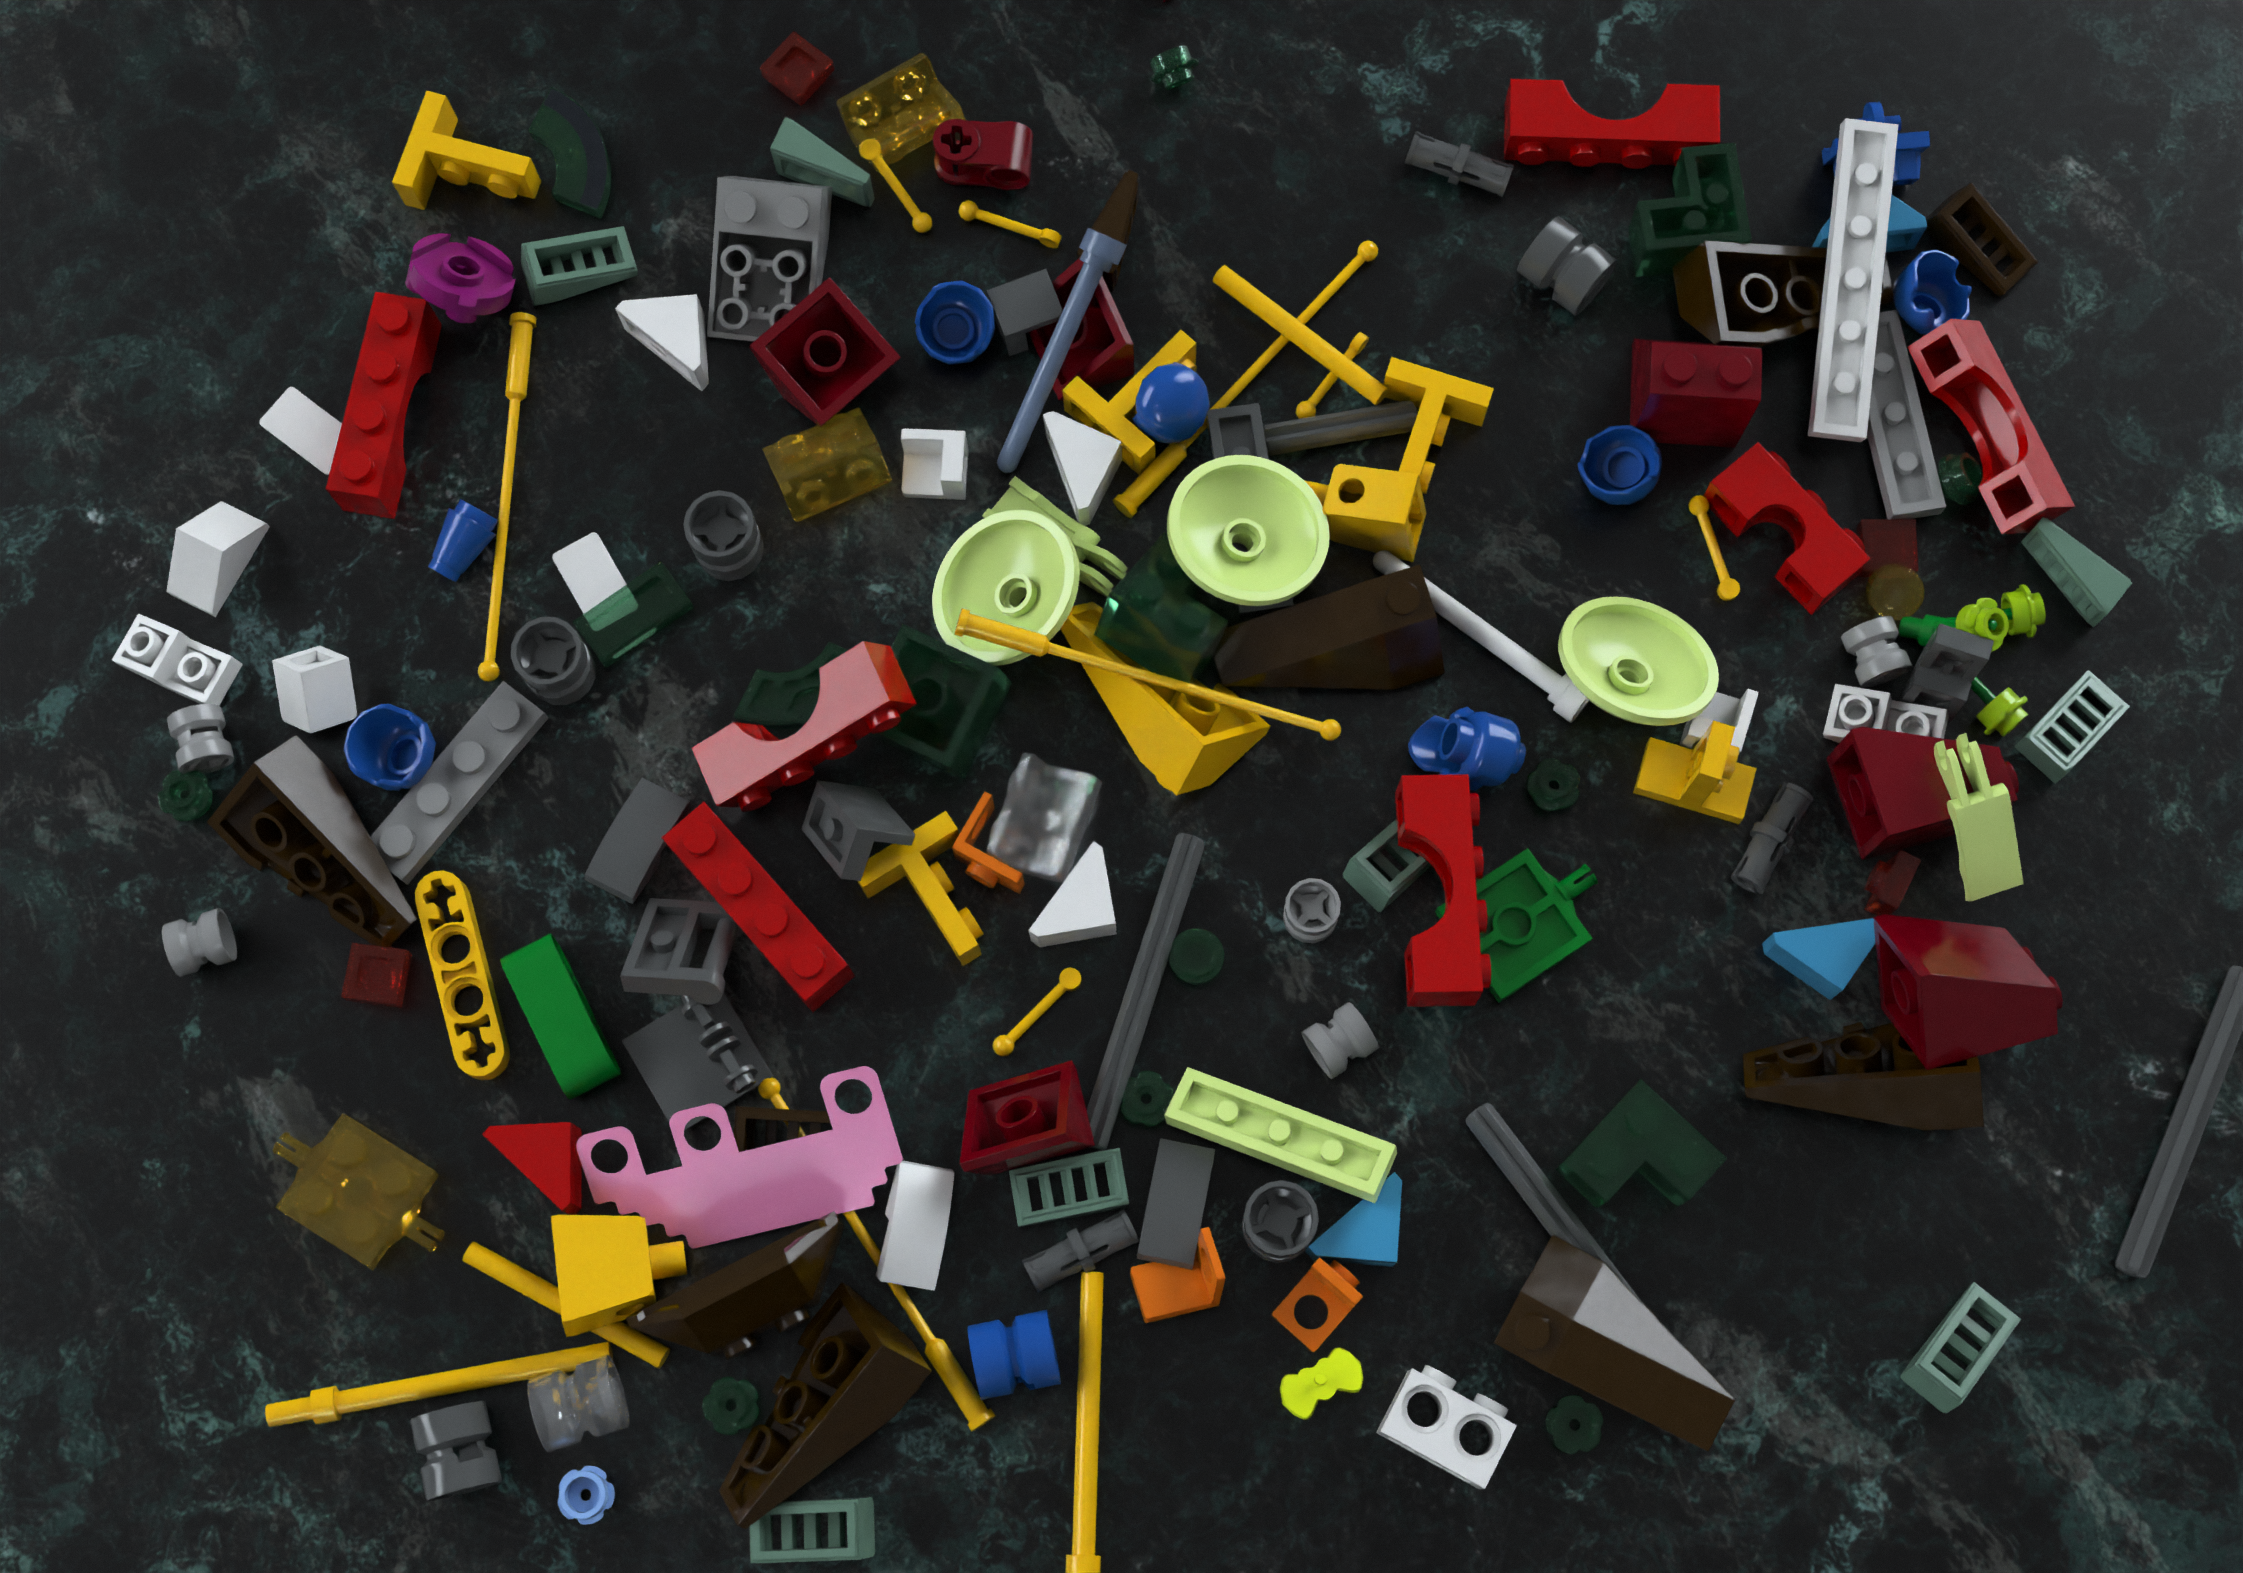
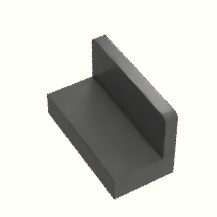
M817 780L802 831L841 879L861 881L874 841L912 845L915 833L876 789Z

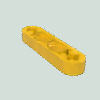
M444 870L433 871L425 875L418 883L415 890V903L454 1059L458 1067L472 1078L491 1080L499 1076L507 1068L510 1060V1048L470 892L467 886L453 873ZM444 885L448 890L456 893V895L448 898L447 904L450 915L456 920L463 917V922L446 923L442 909L435 903H430V899L438 896L437 887ZM435 924H443L435 929ZM461 934L467 936L470 942V951L467 957L459 963L451 964L445 962L441 951L443 943L453 935ZM474 986L480 988L483 993V1004L478 1012L470 1016L459 1015L455 1009L456 995L466 987ZM490 1020V1027H479ZM479 1027L483 1042L490 1047H495V1052L487 1056V1066L482 1067L478 1062L469 1060V1055L477 1052V1043L474 1034L468 1030L461 1034V1028Z

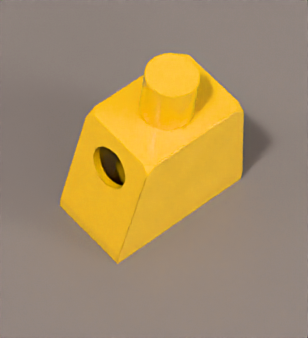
M1338 464L1333 469L1329 485L1304 480L1315 492L1323 506L1322 511L1327 516L1330 540L1375 553L1385 550L1398 559L1414 561L1426 517L1418 474Z
M611 1215L551 1216L561 1319L566 1337L576 1336L625 1320L626 1317L656 1303L654 1280L687 1275L683 1241L649 1245L647 1225L644 1217Z

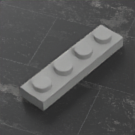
M1897 310L1879 312L1867 429L1868 442L1888 523L1938 515L1946 508Z
M502 681L433 762L421 781L410 789L370 836L391 873L407 885L411 882L548 720L545 712L506 682Z

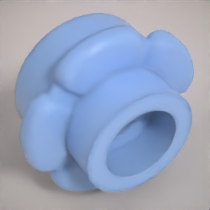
M589 1465L584 1466L580 1471L574 1469L564 1475L559 1484L558 1506L561 1513L567 1519L575 1518L578 1519L580 1524L587 1525L596 1523L603 1518V1512L605 1509L612 1507L615 1498L614 1486L612 1483L607 1482L606 1473L596 1466ZM585 1489L591 1492V1498L587 1501L581 1498V1492Z

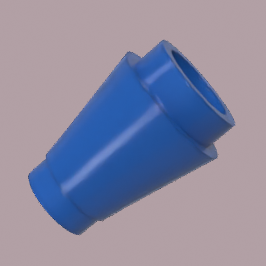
M460 499L454 510L448 508L432 554L433 558L428 567L457 582L460 575L467 570L496 536L492 531L498 520Z

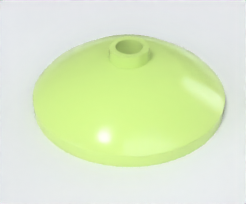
M1230 455L1219 457L1200 465L1189 473L1178 486L1167 515L1169 544L1176 561L1187 576L1213 596L1246 606L1272 605L1286 601L1302 592L1312 583L1324 564L1330 539L1327 516L1323 513V506L1312 488L1301 477L1285 466L1257 456ZM1232 544H1243L1248 551H1239Z
M1029 510L999 512L982 519L965 531L952 545L943 559L933 588V616L936 627L946 644L965 659L981 665H1006L1032 655L967 635H963V637L954 635L962 608L970 610L971 614L1046 635L1050 641L1068 618L1078 592L1079 561L1069 536L1048 517Z
M1628 597L1593 599L1573 610L1561 629L1558 640V652L1568 677L1589 701L1620 719L1651 726L1684 723L1700 715L1708 707L1717 691L1719 682L1718 666L1705 640L1683 619L1650 602Z

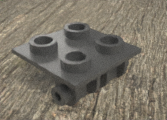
M724 992L720 1001L711 1005L701 1004L691 996L682 995L680 999L683 1004L622 1040L669 1122L672 1115L678 1111L711 1103L718 1104L724 1108L757 1088L764 1079L774 1077ZM699 1116L691 1119L686 1124L684 1131L707 1117Z

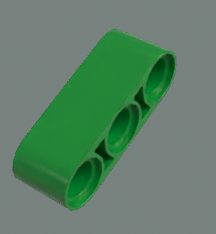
M552 933L500 959L506 977L551 1070L569 1100L621 1074L616 1058L566 956Z

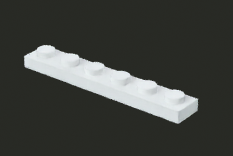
M1845 118L1840 124L1808 436L1862 442L1867 438L1898 124Z

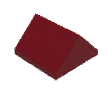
M1079 259L1052 281L1062 309L1065 307L1084 264ZM1103 276L1100 278L1054 382L1053 389L1059 401H1063L1062 390L1076 376L1080 377L1094 390L1134 374V344ZM1058 321L1029 332L1040 359L1043 357Z
M830 277L749 346L781 396L819 427L825 425L901 358Z
M1072 1060L969 1090L959 1163L964 1172L995 1175L1095 1146L1077 1069Z

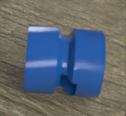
M1047 1310L1015 1316L1011 1327H1006L1000 1320L967 1326L973 1368L981 1400L1013 1394L1017 1383L1021 1382L1029 1390L1061 1384Z

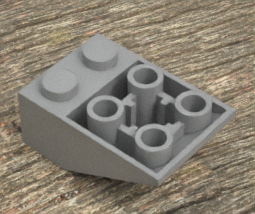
M738 176L717 178L707 337L754 342L822 284L829 240L833 187Z

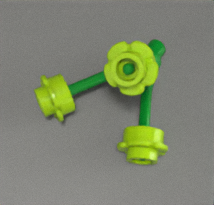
M2022 584L2019 585L2016 591L2002 594L2001 609L1997 608L1998 605L1995 600L1979 598L1976 604L1964 606L1959 611L1957 617L1944 618L1926 614L1921 619L1904 615L1899 625V636L1918 640L1919 646L1925 647L1938 625L1944 624L1993 640L1994 643L1991 650L1993 652L2002 645L2007 632L2011 636L2026 633L2028 638L2035 636L2036 626L2045 623L2044 602L2040 593H2031L2030 589ZM1977 676L1972 681L1970 688L1987 705L1976 716L1986 727V730L1983 732L1985 735H1990L1997 730L2004 737L2028 716L2022 708L2028 700L2026 696L2020 698L2008 687L1996 697Z

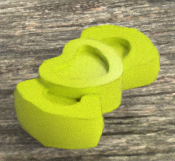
M1334 1348L1327 1358L1320 1359L1314 1367L1303 1368L1298 1374L1284 1375L1280 1385L1282 1404L1294 1416L1303 1420L1309 1419L1313 1415L1318 1401L1330 1400L1336 1390L1350 1393L1360 1391L1363 1383L1361 1362L1349 1351L1342 1348Z

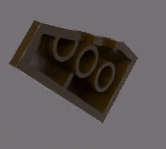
M1704 241L1672 267L1680 317L1715 345L1762 347L1819 328L1827 248ZM1886 253L1880 307L1893 301Z
M1420 565L1374 578L1206 634L1222 687L1394 690L1445 674L1437 617Z
M297 735L255 761L207 821L246 863L259 871L269 867L289 880L288 890L300 898L308 893L328 906L329 913L334 920L384 952L391 948L417 919L335 774Z
M1858 1022L1844 1026V1035L1822 1042H1818L1810 1037H1803L1743 1054L1744 1083L1747 1098L1920 1130H1959L1970 1127H1984L1981 1071L1978 1056L1927 1070L1892 1023L1865 1029L1863 1024Z
M1554 1234L1521 1289L1494 1341L1495 1344L1538 1368L1706 1451L1710 1450L1735 1402V1398L1687 1347H1684L1657 1319V1316L1619 1279V1276L1604 1261Z
M841 1282L806 1326L797 1343L805 1349L790 1378L788 1379L780 1375L772 1393L778 1395L765 1425L759 1424L751 1429L719 1489L735 1523L743 1529L750 1527L895 1417L931 1373V1369L911 1339L854 1289Z

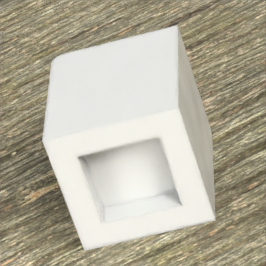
M902 429L901 443L904 452L903 496L908 498L965 500L969 452L965 431Z
M317 646L272 660L280 712L284 722L311 734L357 717L349 657L325 647Z
M1747 689L1741 699L1716 692L1708 707L1700 715L1686 722L1679 746L1694 749L1714 720L1735 727L1731 745L1739 747L1740 754L1759 692Z

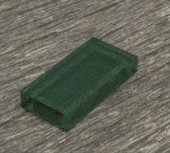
M660 561L574 620L573 624L604 667L607 668L693 609L694 606L662 561Z

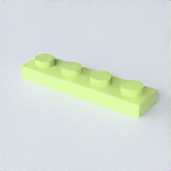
M1187 1067L1164 1115L1168 1125L1372 1203H1376L1397 1155L1395 1144Z

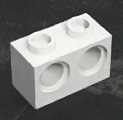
M1425 1365L1422 1373L1413 1368L1407 1371L1376 1433L1475 1488L1485 1489L1517 1426L1504 1419L1508 1409L1479 1393L1476 1394L1473 1401L1453 1391L1456 1381L1433 1367ZM1416 1393H1425L1431 1396L1437 1404V1418L1428 1427L1416 1425L1408 1416V1402ZM1469 1421H1476L1482 1424L1489 1434L1488 1447L1478 1456L1467 1453L1460 1444V1430Z

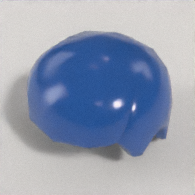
M1937 249L1921 251L1898 275L1894 282L1892 299L1896 310L1908 326L1923 335L1928 334L1950 319L1966 320L1970 315L1968 297L1971 294L1972 287L1970 285H1961L1957 281L1955 273L1959 261L1954 256Z
M962 280L940 283L934 286L919 305L916 312L915 331L917 340L930 357L948 365L974 361L987 349L995 332L993 305L980 288Z
M1173 362L1172 364L1158 366L1142 380L1136 396L1137 414L1134 415L1132 421L1148 438L1157 442L1176 444L1187 440L1196 433L1205 421L1210 407L1207 386L1194 370L1181 363Z
M1632 425L1610 426L1594 437L1587 439L1581 460L1578 462V470L1591 495L1609 505H1631L1643 500L1657 484L1662 468V454L1650 434Z
M379 704L362 711L347 730L343 749L348 766L354 775L385 790L400 791L402 788L409 789L419 783L433 763L436 741L428 724L419 716L392 704Z

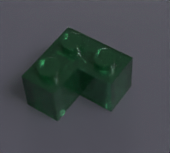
M1735 142L1682 148L1672 175L1675 198L1638 201L1628 228L1636 277L1673 273L1672 267L1704 241L1751 242L1752 238Z
M1164 532L1109 593L1094 635L1153 673L1193 684L1212 661L1228 620L1194 599L1199 586L1187 576L1176 561L1169 544L1168 535Z
M1640 1079L1555 1170L1597 1209L1608 1202L1636 1170L1678 1207L1694 1196L1725 1162L1727 1157Z

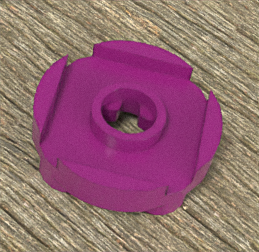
M439 233L426 236L413 246L405 281L407 288L413 293L419 294L431 304L444 309L450 319L460 323H472L476 321L478 315L496 313L510 303L516 278H512L514 267L511 260L493 245L469 236L466 245L458 242H449L451 234Z

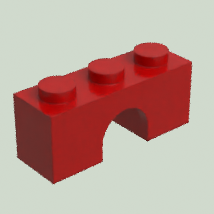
M1759 442L1714 478L1703 495L1709 501V509L1737 538L1753 525L1762 522L1775 523L1787 530L1794 542V553L1784 561L1774 577L1811 615L1854 580L1871 559L1865 553V546L1861 539L1853 531L1847 528L1842 529L1828 514L1824 501L1815 492L1808 489L1804 490L1791 476L1790 468L1784 459L1773 451L1768 452Z

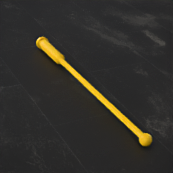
M1363 241L1359 245L1358 254L1296 319L1305 325L1365 261L1369 262L1377 257V245L1373 241ZM1281 334L1211 409L1227 407L1290 340ZM1206 418L1203 425L1191 438L1176 444H1169L1122 494H1118L1112 500L1121 513L1128 518H1132L1137 513V508L1187 457L1186 449L1207 428Z
M523 312L512 313L509 322L512 329L505 396L510 400L485 657L478 667L479 677L487 682L497 679L500 673L499 666L495 663L520 402L527 395L532 334L537 320L534 315Z
M962 608L954 635L960 637L967 635L1039 657L1047 653L1320 732L1321 737L1328 741L1337 739L1341 734V726L1334 719H1327L1321 722L1050 643L1046 635L971 614L970 610Z
M775 1078L764 1079L758 1086L759 1094L763 1098L770 1100L776 1109H789L779 1094L781 1086L778 1080ZM801 1126L799 1127V1138L806 1136ZM854 1210L844 1212L843 1215L878 1268L881 1255L879 1248ZM887 1283L926 1343L924 1353L968 1420L967 1426L971 1432L993 1419L996 1415L992 1409H988L983 1400H981L944 1339L935 1338L903 1286Z

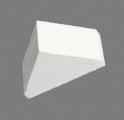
M697 294L621 301L615 309L624 329L699 390L703 391L709 384L705 314Z
M1057 412L1043 414L1045 435L1076 519L1081 525H1089L1122 462L1121 441Z
M222 501L176 528L166 592L216 617L270 526Z
M1094 841L1028 930L1031 942L1039 947L1117 934L1103 847Z

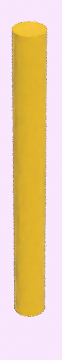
M1223 265L1213 277V283L1377 406L1385 398L1389 388L1229 267Z
M475 1241L469 1245L463 1256V1262L561 1315L559 1291L556 1285ZM621 1321L591 1330L594 1334L658 1369L662 1367L670 1353L669 1347L638 1330L630 1328L629 1325Z

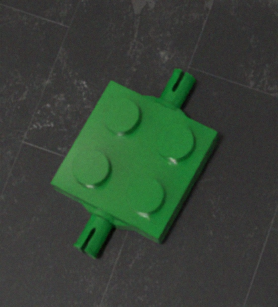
M1527 848L1476 882L1477 900L1486 901L1488 916L1486 933H1479L1481 954H1489L1491 984L1488 989L1498 1003L1589 944L1593 939L1576 916L1572 899L1593 885L1598 884L1594 873L1578 884H1575L1590 873L1591 869L1586 864H1583L1579 869L1558 881L1543 870ZM1445 903L1437 907L1435 911L1439 919L1444 915Z

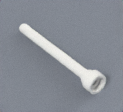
M1385 550L1377 552L1373 557L1374 567L1384 575L1410 568L1396 556ZM1424 577L1436 613L1549 694L1547 700L1555 705L1553 711L1570 723L1576 719L1589 700L1576 688L1567 673L1563 677Z

